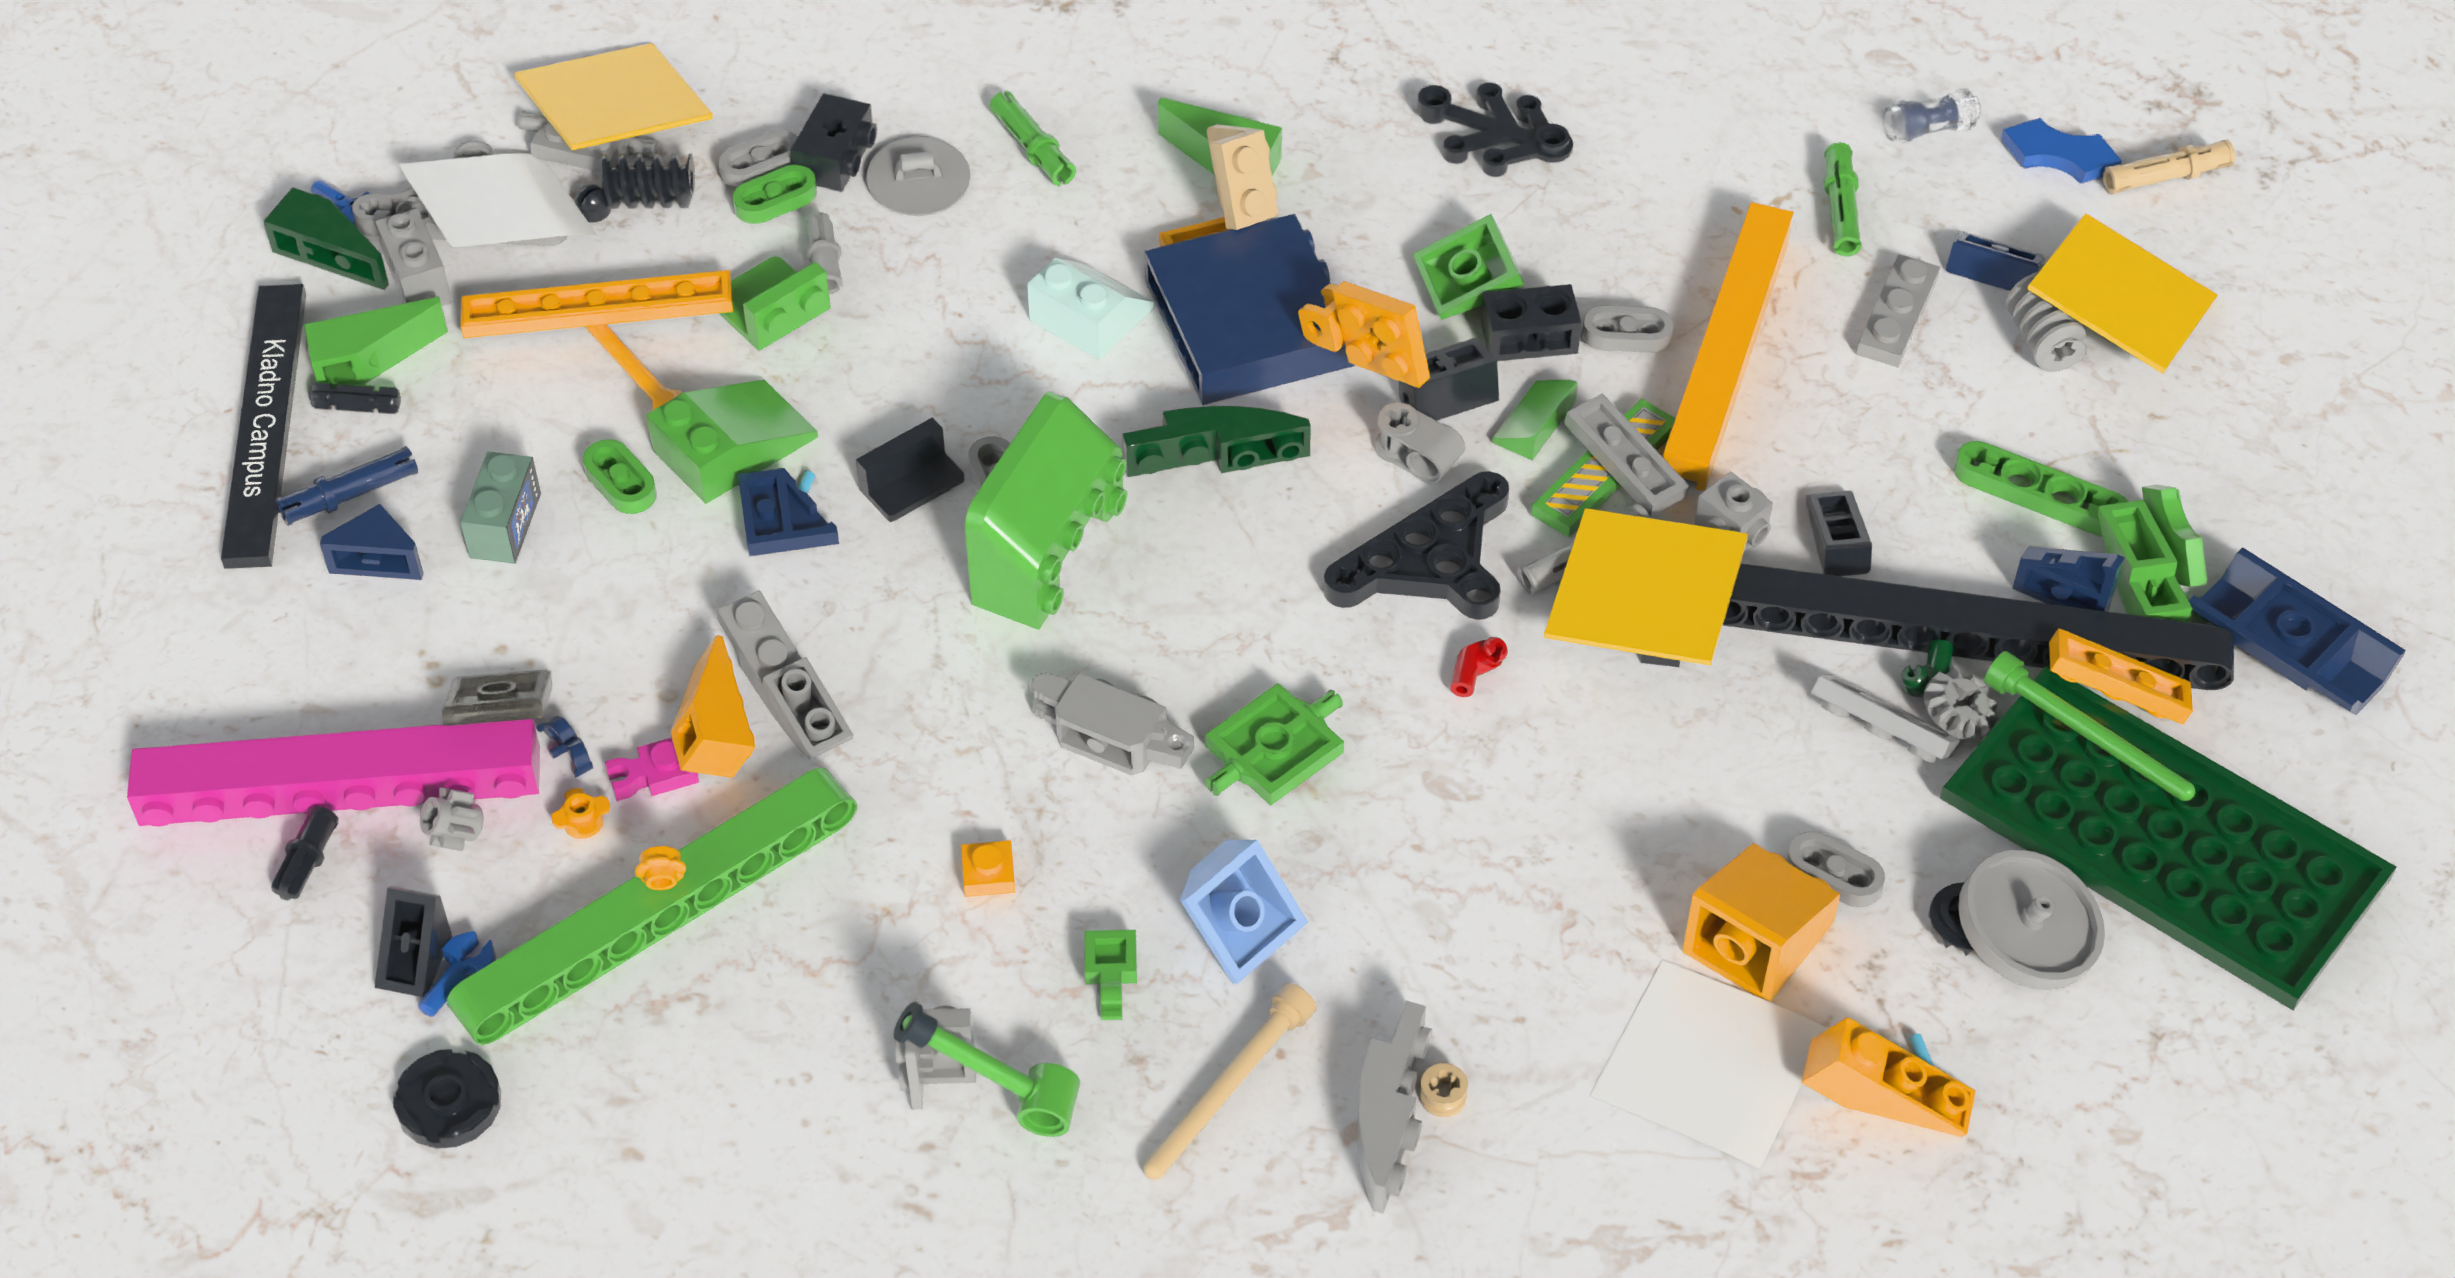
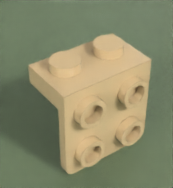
M1218 124L1208 127L1207 137L1219 203L1224 212L1226 228L1239 230L1279 216L1276 203L1277 190L1272 180L1269 163L1270 151L1265 139L1264 130Z

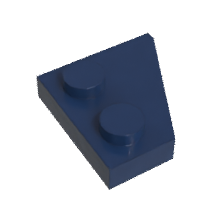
M785 468L738 474L749 557L839 544L837 526L833 522H826L818 513L816 503L806 492L797 488L795 479Z
M2028 546L2020 558L2012 589L2045 604L2109 612L2125 557L2119 554Z

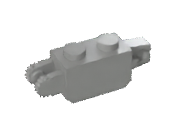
M1047 672L1032 678L1031 692L1034 694V701H1032L1033 713H1035V716H1039L1040 719L1044 718L1046 722L1056 725L1057 738L1061 748L1129 775L1144 772L1150 761L1181 769L1193 752L1194 736L1166 721V707L1159 705L1149 697L1131 694L1114 687L1106 680L1093 679L1081 673H1078L1073 681L1058 675L1053 676V673L1048 674Z

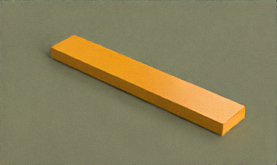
M730 270L461 296V330L463 338L733 312Z

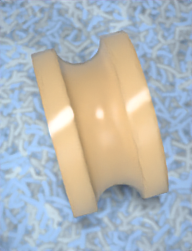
M1447 1063L1435 1064L1424 1072L1421 1079L1420 1100L1425 1110L1438 1117H1450L1461 1112L1466 1105L1468 1081L1464 1072L1455 1065ZM1438 1084H1449L1450 1096H1438Z

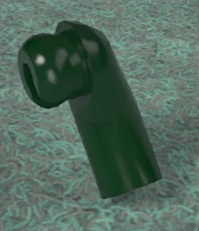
M1940 639L1931 641L1929 643L1926 665H1917L1916 669L1913 670L1908 665L1903 669L1900 677L1904 692L1913 697H1924L1926 685L1938 672L1944 674L1950 672L1953 645L1950 642Z

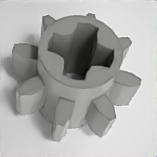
M440 788L439 798L430 797L425 801L420 813V827L423 833L431 835L430 846L463 851L464 841H474L477 839L483 827L484 816L482 808L477 804H472L473 793Z

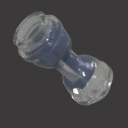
M1967 88L1957 89L1955 92L1941 98L1920 102L1895 101L1891 107H1886L1883 111L1882 123L1884 132L1890 141L1898 140L1900 143H1908L1928 133L1944 130L1969 131L1975 128L1977 120L1980 119L1981 105L1977 96L1973 95Z

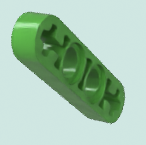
M1971 441L1963 444L1958 451L1954 472L1960 482L2102 537V532L2097 514L2098 507L2129 502L2119 493L1985 442ZM1975 462H1980V463H1981V464H1979L1978 467H1977V466H1973V464H1974ZM1997 469L2001 470L2000 476L1995 475ZM2013 475L2025 476L2032 482V485L2025 487L2016 486L2008 478ZM2066 492L2072 495L2076 501L2068 504L2061 503L2055 500L2052 494ZM2085 502L2089 504L2088 510L2083 509Z

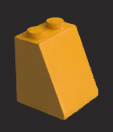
M1752 843L1693 893L1682 952L1751 994L1772 1002L1834 923L1841 893L1832 889L1824 880L1811 877L1792 866L1781 855L1775 852H1768Z

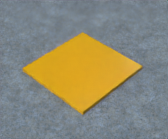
M653 43L514 72L515 79L571 150L713 119V113Z
M2087 213L2083 215L2027 288L2162 374L2218 296V294Z
M1585 508L1548 619L1544 638L1711 666L1748 540V533Z

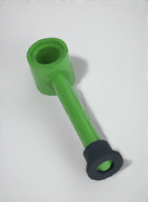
M912 1002L901 1013L893 1033L896 1041L900 1043L909 1041L920 1048L928 1045L1017 1094L1018 1101L1021 1103L1017 1120L1029 1132L1046 1137L1062 1136L1068 1132L1080 1087V1079L1072 1070L1057 1064L1040 1063L1032 1066L1027 1076L938 1027L937 1020L924 1013L921 1004Z

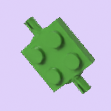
M1277 683L1206 733L1205 747L1225 765L1210 777L1205 778L1208 790L1210 792L1213 791L1214 796H1218L1225 789L1239 781L1252 788L1270 806L1344 753V741L1327 726L1324 718L1343 706L1340 695L1338 693L1335 695V691L1330 689L1326 694L1310 704L1295 698Z

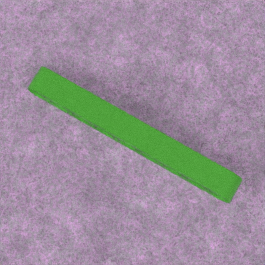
M823 767L815 768L679 849L681 861L686 865V871L684 872V877L677 881L673 888L653 890L648 888L646 883L641 881V878L637 876L631 878L461 981L450 992L447 998V1006L477 1044H491L841 830L853 819L858 805L828 769Z

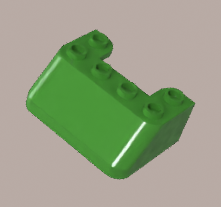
M1051 391L1043 395L974 496L965 519L971 604L1037 630L1041 628L1048 615H1055L1061 606L1064 596V589L1060 587L1059 577L1062 561L1069 550L1075 551L1078 548L1083 537L1084 527L1090 518L1108 522L1113 515L1119 516L1127 501V490L1123 489L1126 460L1122 458V449L1068 397Z

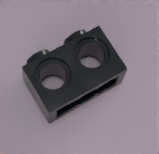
M1572 284L1483 292L1482 331L1486 347L1497 361L1578 354L1582 322Z

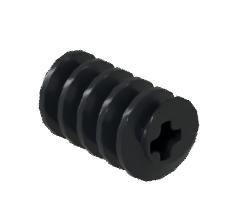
M689 153L685 166H681L677 154H671L668 166H663L659 154H654L651 166H646L642 154L636 155L633 166L628 165L625 154H619L616 166H611L607 154H603L601 160V180L603 193L611 209H618L624 198L625 204L629 209H636L641 197L645 208H654L657 198H659L663 208H671L676 197L680 208H688L695 187V168L692 154Z

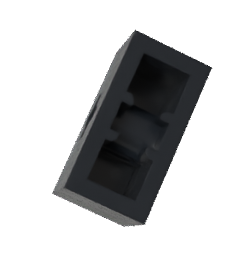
M823 93L790 149L792 165H801L809 168L815 175L816 186L843 192L850 177H855L858 174L864 152L867 148H872L876 140L877 124L872 121L871 104Z

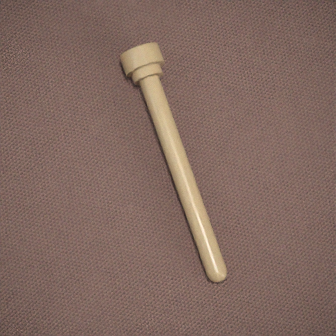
M1285 983L1271 999L1272 1007L1269 1009V1019L1145 1163L1144 1173L1149 1179H1160L1282 1034L1286 1030L1292 1031L1295 1027L1304 1026L1317 1010L1316 1003L1304 989L1293 983Z

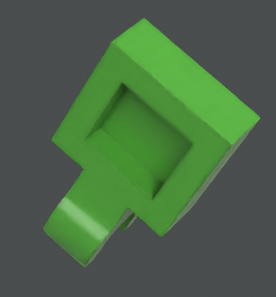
M1136 930L1085 931V985L1100 984L1102 1020H1122V984L1137 983Z

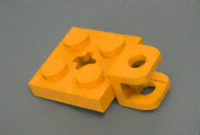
M1343 281L1339 285L1328 284L1321 290L1326 308L1306 304L1298 311L1304 337L1313 344L1333 352H1337L1345 345L1349 363L1420 388L1430 378L1415 305ZM1313 322L1318 324V326L1321 328V331L1314 326Z

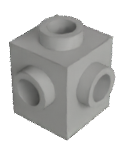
M1730 471L1699 495L1694 525L1748 533L1746 550L1750 546L1756 547L1760 545L1768 536L1771 529L1769 521L1773 502L1762 491L1751 487Z

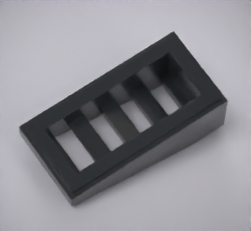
M1840 491L1806 495V506L1824 574L1851 576L1869 573L1871 570L1872 543L1853 492ZM1845 512L1841 514L1823 515L1826 513Z

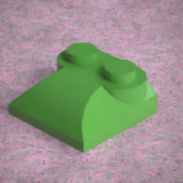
M1492 214L1413 253V257L1441 320L1481 306L1483 292L1524 288L1522 275Z

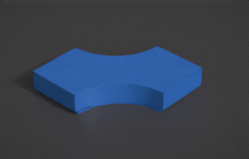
M2041 118L2005 128L2001 136L2003 144L2024 169L2033 167L2057 169L2069 174L2080 184L2101 178L2106 167L2121 165L2122 160L2100 134L2087 136L2067 134L2052 128Z

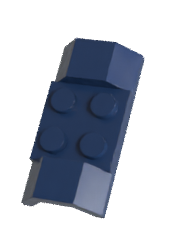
M2243 547L2236 553L2223 576L2201 598L2193 595L2188 600L2193 611L2216 626L2230 631L2234 636V645L2302 689L2307 690L2311 686L2355 715L2384 687L2406 651Z

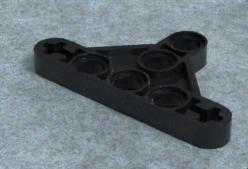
M1485 471L1477 473L1338 559L1326 568L1324 573L1323 590L1325 598L1332 605L1341 608L1356 606L1376 593L1447 599L1468 618L1481 620L1492 617L1499 607L1501 589L1497 579L1480 564L1483 525L1495 519L1506 510L1509 498L1508 481L1505 477L1495 472ZM1446 511H1457L1463 514L1465 518L1462 521L1451 523L1442 519L1440 515ZM1411 533H1421L1430 540L1422 545H1414L1407 542L1405 537ZM1376 555H1384L1391 558L1394 563L1388 567L1379 568L1370 564L1369 560ZM1442 561H1451L1459 565L1460 569L1454 573H1443L1437 570L1435 566ZM1480 589L1488 592L1491 598L1485 602H1475L1470 600L1466 594L1469 591Z

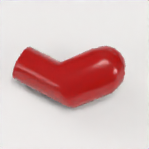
M1490 637L1487 640H1481L1464 647L1457 655L1450 685L1451 692L1458 697L1471 696L1474 693L1477 676L1494 670L1506 658L1508 648L1501 638Z

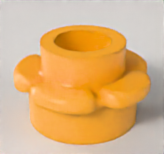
M655 846L645 849L640 854V864L635 868V875L641 878V881L646 883L648 888L653 890L673 888L677 881L684 877V872L686 871V865L681 861V853L669 846Z

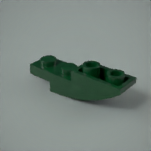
M1204 406L1163 411V426L1122 433L1123 459L1126 460L1125 471L1127 477H1133L1217 460L1221 473L1282 461H1292L1297 458L1310 456L1311 425L1309 419L1254 407Z

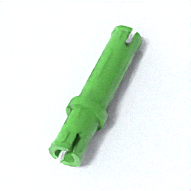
M1004 91V96L1002 92L997 93L990 101V110L1025 148L1028 160L1034 166L1043 169L1054 185L1061 186V181L1064 185L1071 182L1075 177L1076 167L1060 151V144L1054 136L1046 134L1011 92Z
M1838 142L1829 145L1824 152L1827 165L1824 188L1825 192L1830 196L1834 238L1833 249L1840 256H1852L1857 254L1862 248L1855 194L1859 188L1858 175L1853 171L1851 147L1846 143Z

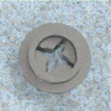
M1956 669L1947 674L1938 672L1925 687L1924 703L1928 714L1943 731L1953 737L1968 741L1982 739L1987 736L1999 720L1995 714L1998 703L1987 697L1989 687H1979L1975 684L1973 674L1963 678ZM1963 699L1970 705L1953 707L1956 700L1961 701Z

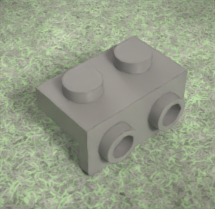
M938 1006L934 1009H923L924 1013L937 1020L938 1027L974 1046L971 1008L957 1009L952 1006ZM896 1041V1062L900 1063V1090L910 1091L912 1109H923L924 1084L976 1083L975 1071L926 1045L920 1048L909 1041L903 1043Z

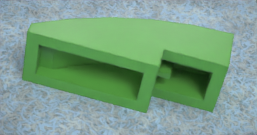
M2137 500L2099 506L2097 514L2106 552L2125 557L2117 588L2127 614L2189 622L2192 607L2175 578L2178 562L2145 501Z

